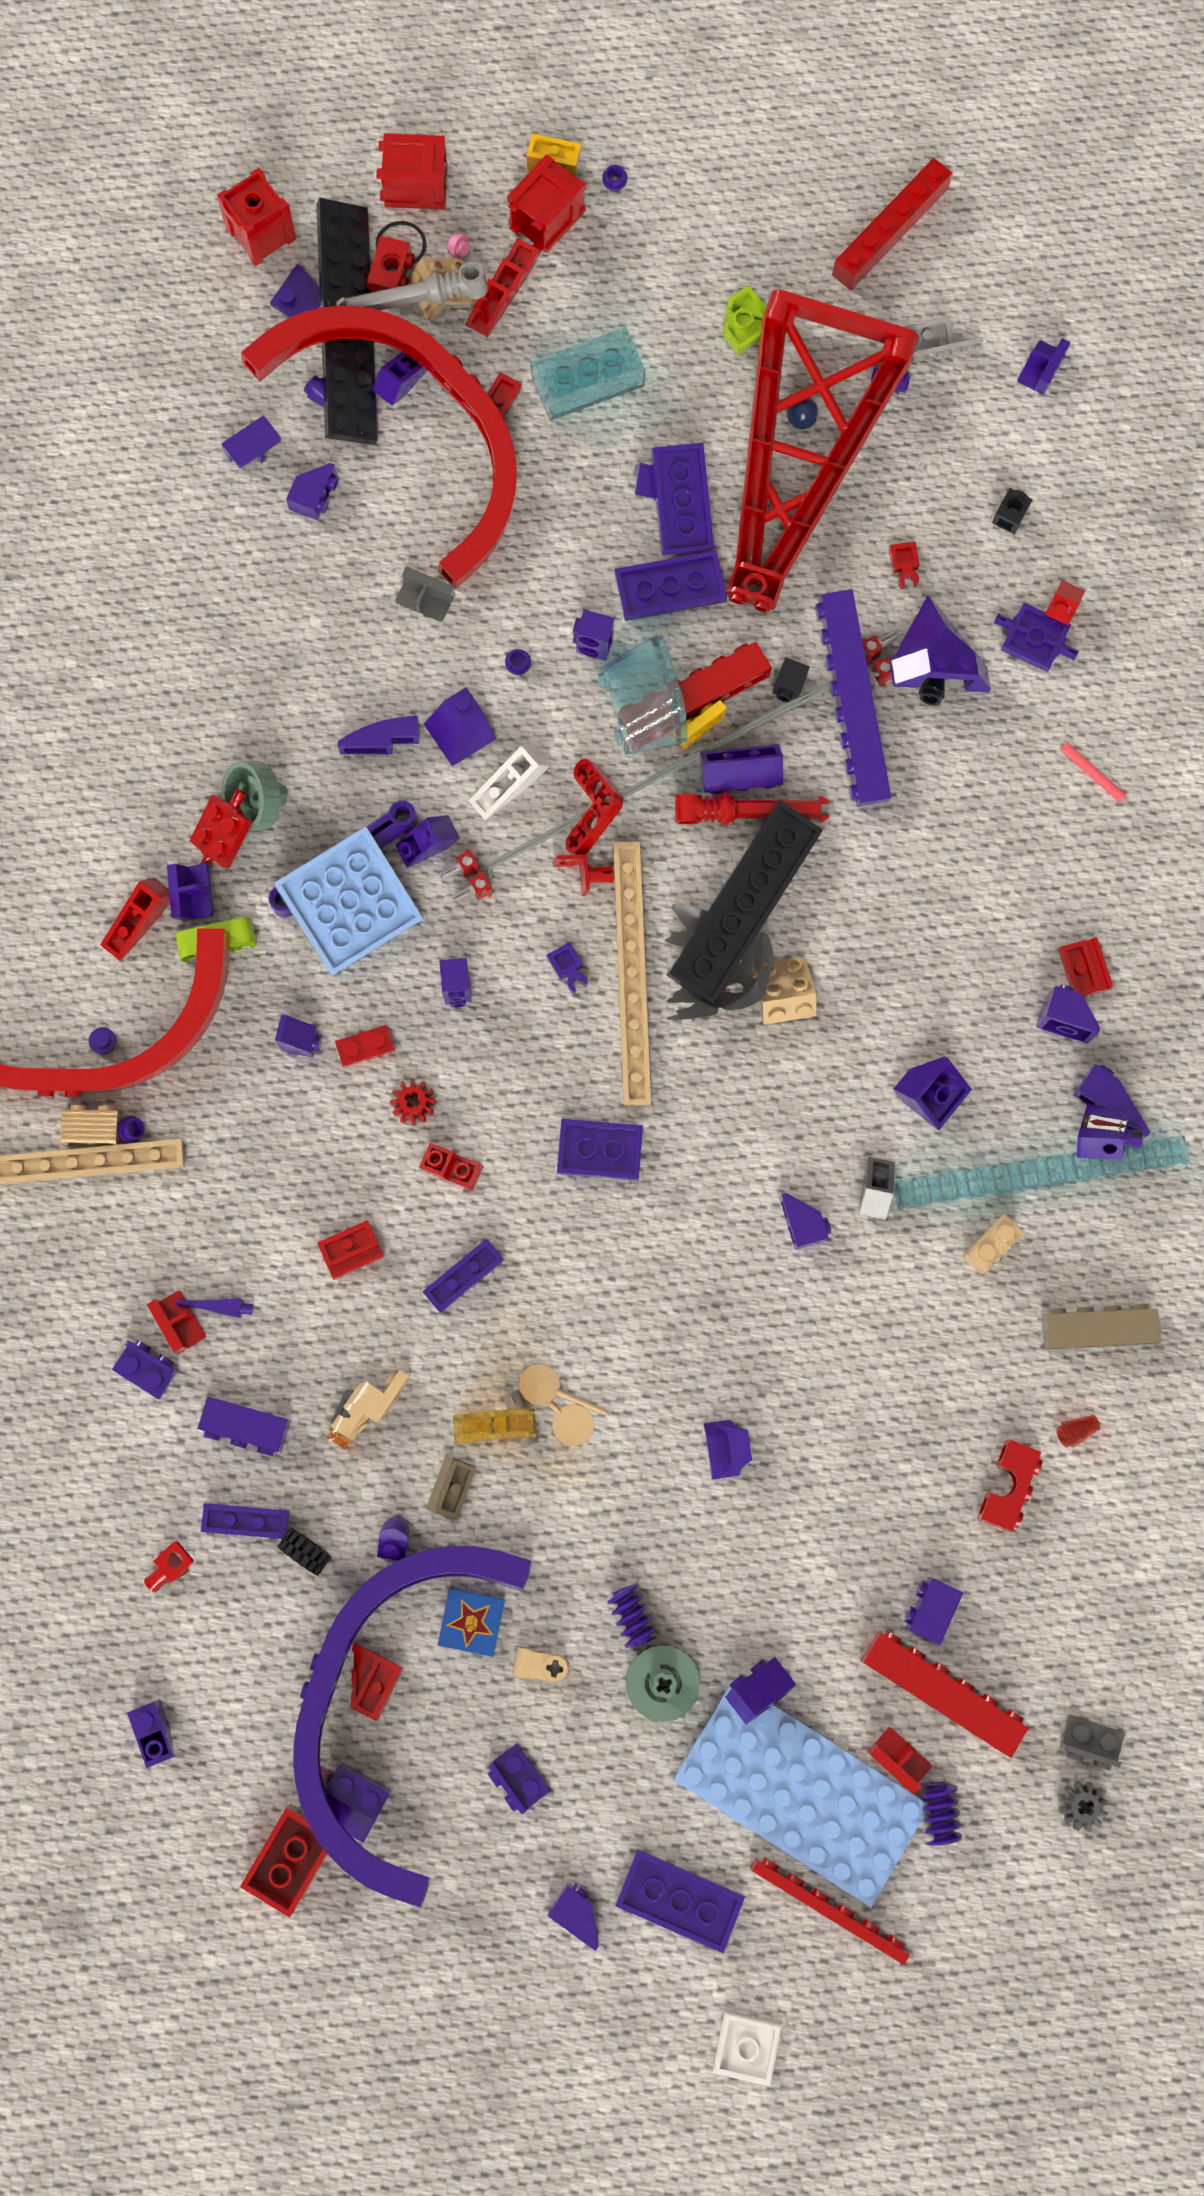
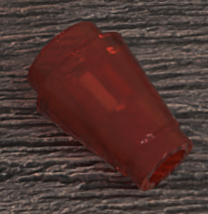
M1095 1415L1063 1421L1061 1426L1056 1428L1057 1437L1065 1448L1070 1446L1075 1448L1096 1431L1100 1430V1423Z

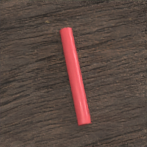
M1068 742L1062 747L1061 751L1120 803L1126 797V794Z

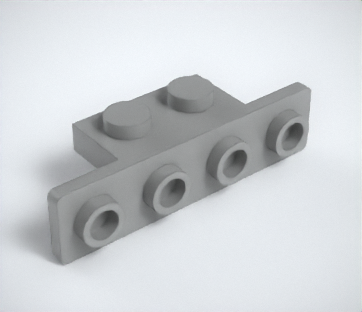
M950 317L904 326L915 331L919 336L912 357V363L927 360V354L935 352L937 357L951 355V349L961 347V352L976 349V343L983 342V337L954 343Z

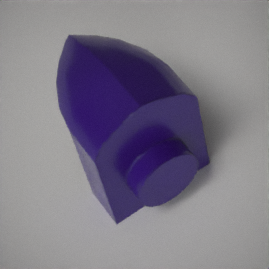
M400 1514L390 1517L382 1525L379 1534L377 1557L397 1561L406 1557L409 1525Z

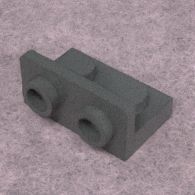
M1068 1714L1060 1748L1067 1751L1066 1757L1083 1762L1084 1757L1095 1760L1094 1766L1111 1771L1112 1766L1118 1768L1121 1766V1762L1118 1759L1125 1732Z

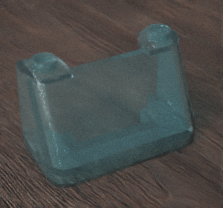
M663 635L650 637L601 667L602 672L597 673L600 689L605 688L606 692L610 694L619 728L614 730L617 745L623 746L625 755L688 742L684 700Z

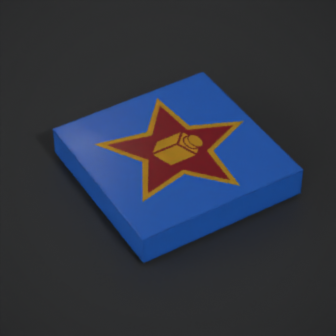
M449 1588L438 1646L494 1657L505 1599Z

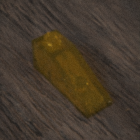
M503 1409L453 1415L454 1444L536 1437L535 1409Z

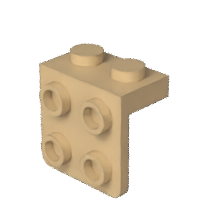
M422 257L409 276L410 283L423 282L434 271L438 274L442 273L443 276H446L445 272H449V275H452L454 270L455 274H457L460 267L466 262L461 258ZM462 293L459 298H457V295H454V299L448 296V300H445L442 305H439L438 302L432 303L426 300L419 302V306L423 311L425 319L433 320L437 318L445 305H475L478 299H469L463 296Z
M797 957L772 962L766 993L761 1000V1016L764 1025L817 1016L816 991L805 958ZM769 962L764 963V973L767 971ZM758 970L753 973L755 979L758 978Z

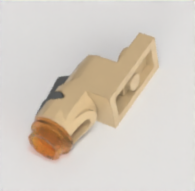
M401 1370L397 1374L392 1373L384 1384V1387L387 1388L385 1393L366 1381L358 1385L355 1390H345L332 1418V1425L328 1429L330 1432L327 1438L343 1449H346L348 1444L352 1445L358 1434L369 1424L367 1422L369 1418L378 1424L382 1422L411 1377Z

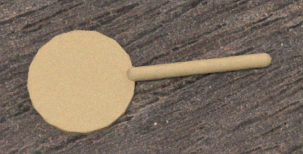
M531 1365L520 1376V1393L531 1404L546 1405L558 1395L600 1414L607 1415L608 1413L603 1408L559 1390V1377L547 1365Z
M552 1401L547 1404L556 1412L552 1426L554 1434L560 1442L569 1446H577L589 1440L593 1433L594 1421L586 1408L581 1405L571 1404L560 1409Z

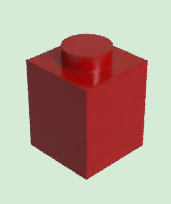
M1061 580L1045 615L1069 626L1085 590Z

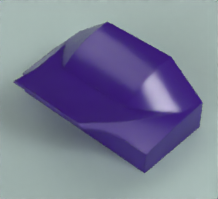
M732 1420L703 1423L711 1480L739 1476L742 1468L752 1461L748 1430L736 1426Z

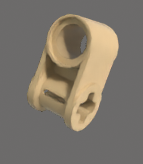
M517 1647L513 1669L514 1677L558 1682L568 1674L569 1664L563 1656L545 1653L536 1649L530 1650L524 1647ZM554 1660H558L559 1666L563 1667V1672H558L557 1676H553L552 1670L548 1669V1665H552Z

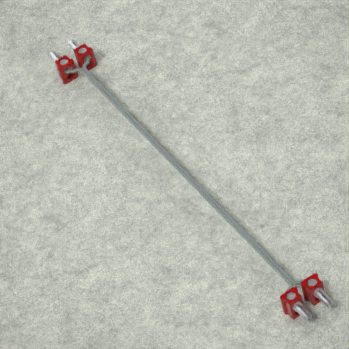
M895 631L878 639L875 635L868 639H862L867 665H871L873 660L880 657L884 646L898 639V634ZM889 657L881 661L876 660L872 671L868 668V674L874 676L881 687L885 686V683L892 679L891 660ZM830 681L621 791L623 799L700 758V752L714 751L829 690ZM586 811L490 862H486L482 857H474L471 850L466 849L464 854L456 857L457 863L440 872L439 875L445 881L461 872L465 878L472 874H478V876L469 880L470 886L452 895V899L456 904L474 895L477 900L486 896L491 897L492 889L489 883L493 879V868L576 825ZM477 861H481L485 866H490L488 868V879L484 873L479 872Z

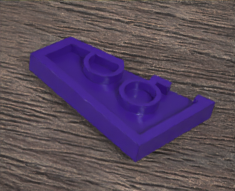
M297 263L270 301V305L289 317L320 308L319 286Z

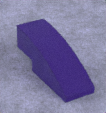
M418 716L386 719L360 728L338 741L340 755L393 754V744H419Z

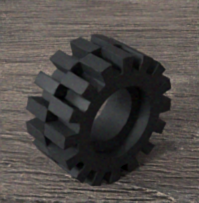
M294 1528L288 1530L277 1546L285 1555L317 1576L320 1575L332 1558L328 1552Z

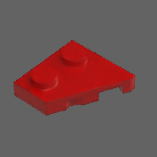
M354 1643L352 1646L354 1661L353 1670H351V1682L353 1684L351 1708L374 1721H378L404 1668Z

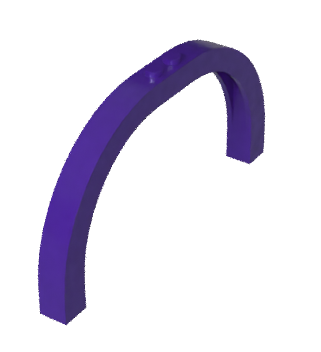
M476 1546L433 1548L400 1559L371 1577L350 1597L331 1625L320 1653H315L310 1665V1670L313 1671L310 1682L305 1681L300 1694L303 1702L296 1723L293 1744L294 1777L299 1801L312 1832L326 1853L341 1869L373 1891L422 1908L431 1877L388 1863L362 1847L341 1824L326 1794L320 1763L322 1731L350 1647L368 1618L381 1605L404 1589L437 1578L470 1577L490 1581L523 1592L532 1566L530 1560L502 1551Z

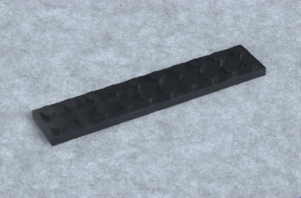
M319 198L316 203L320 308L337 306L336 302L343 297L350 298L371 293L367 284L370 274L368 207ZM340 339L323 342L322 369L325 438L367 445L376 444L378 441L376 393L372 390L375 384L373 341Z

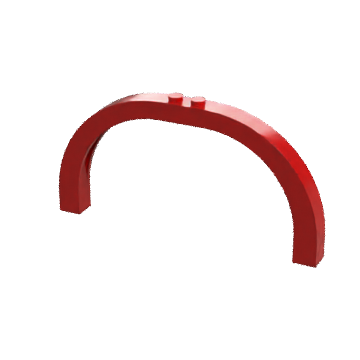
M358 306L318 308L287 318L263 333L241 352L242 364L259 382L291 356L305 348L331 340H368L385 344L410 356L423 366L471 417L481 432L488 448L492 465L493 486L488 506L477 526L438 564V572L450 585L454 586V589H457L486 562L500 542L510 519L517 481L516 458L509 430L493 400L481 387L478 378L472 373L469 374L463 368L461 360L456 355H451L436 339L420 327L403 318L373 308Z
M197 928L195 976L187 1003L173 1026L149 1049L127 1061L101 1068H22L0 1063V1087L18 1091L37 1092V1097H54V1092H62L64 1097L81 1098V1093L110 1092L144 1083L174 1066L199 1042L217 1013L228 976L230 932L221 928Z

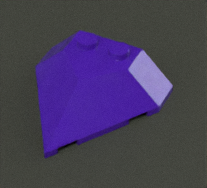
M928 595L900 643L896 654L890 661L893 687L918 688L927 677L963 680L965 691L989 693L991 687L987 666Z

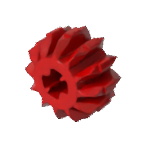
M415 1079L410 1080V1087H406V1084L401 1082L400 1087L403 1091L400 1092L396 1089L392 1091V1094L398 1098L390 1100V1105L397 1107L392 1111L393 1115L396 1117L402 1114L400 1121L403 1124L407 1122L409 1117H411L412 1126L417 1124L416 1117H420L421 1121L426 1123L427 1119L424 1113L433 1115L434 1110L429 1106L437 1104L436 1099L429 1098L434 1094L433 1089L425 1090L426 1082L424 1081L420 1082L418 1087H416ZM414 1096L417 1097L419 1105L417 1107L413 1105V1108H410L407 1100L410 1097L412 1100Z

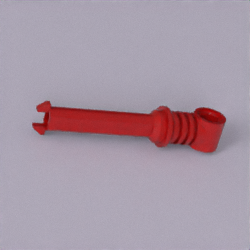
M723 793L721 796H717V799L715 796H711L710 799L709 796H704L703 799L699 794L675 795V823L698 824L702 822V819L704 822H708L710 819V822L717 820V822L722 823L724 826H728L729 823H733L736 819H766L778 800H737L734 796H729V793ZM819 796V800H781L807 819H819V823H823L829 818V815H821V804L829 803L823 796Z

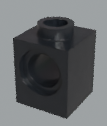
M1009 488L994 516L992 524L1015 535L1033 499L1028 497L1023 491ZM1008 507H1014L1018 512H1012Z
M785 657L772 694H775L777 699L785 703L798 698L808 676L810 666Z

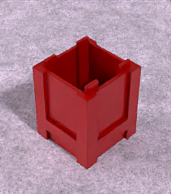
M384 133L383 141L379 140L378 151H383L382 168H377L376 175L377 179H381L383 191L380 190V201H384L385 207L445 210L448 167L445 136Z
M546 154L507 196L508 208H510L508 224L511 226L509 229L516 235L520 232L534 243L532 246L538 248L540 252L543 250L548 253L586 212V207L584 206L586 183L573 176L556 163L551 156Z
M259 167L252 171L249 177L228 191L223 190L217 194L227 232L231 237L234 236L248 253L249 260L255 267L262 263L265 257L286 243L289 245L296 240L289 204L284 198L278 196L267 182L265 174Z

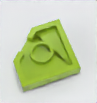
M749 285L728 298L723 337L737 355L760 341L761 323L766 310V305Z

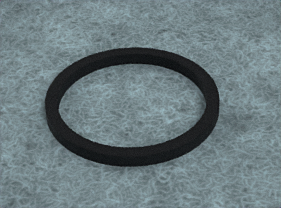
M395 221L384 226L377 235L376 249L380 235L382 236L388 228L395 225H407L414 228L420 234L423 242L422 250L417 258L414 259V264L422 258L426 250V238L418 226L407 221Z

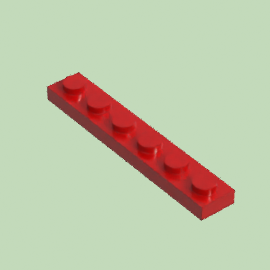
M755 1857L750 1866L752 1872L905 1965L910 1954L904 1949L906 1944L891 1934L889 1938L879 1934L880 1927L867 1919L863 1923L853 1917L855 1912L840 1903L836 1907L829 1903L830 1897L821 1890L814 1888L813 1892L803 1887L805 1881L791 1872H789L788 1876L778 1871L779 1865L771 1859L764 1857L761 1861Z

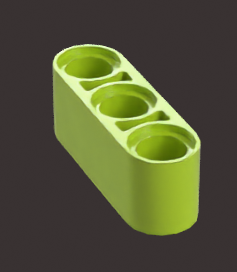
M240 917L186 929L175 934L181 962H189V959L196 958L197 928H221L230 932L229 953L242 950V947L251 945L252 948L257 945L251 917Z

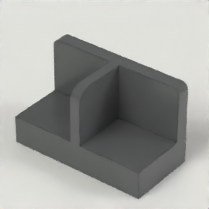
M406 566L402 573L403 585L395 600L396 603L442 622L455 597L454 586Z

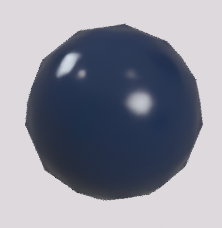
M812 398L787 408V419L794 428L799 430L809 429L816 423L818 410L817 404Z

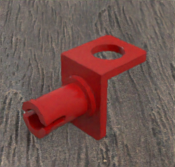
M587 854L557 855L552 862L553 867L579 866L582 896H586L589 892L590 883H613L614 873H611V871H614L613 866L590 867L587 861Z
M174 1541L153 1561L157 1568L144 1579L146 1587L152 1592H157L168 1580L172 1583L189 1572L188 1567L194 1563V1560L178 1541ZM174 1552L178 1553L182 1557V1561Z

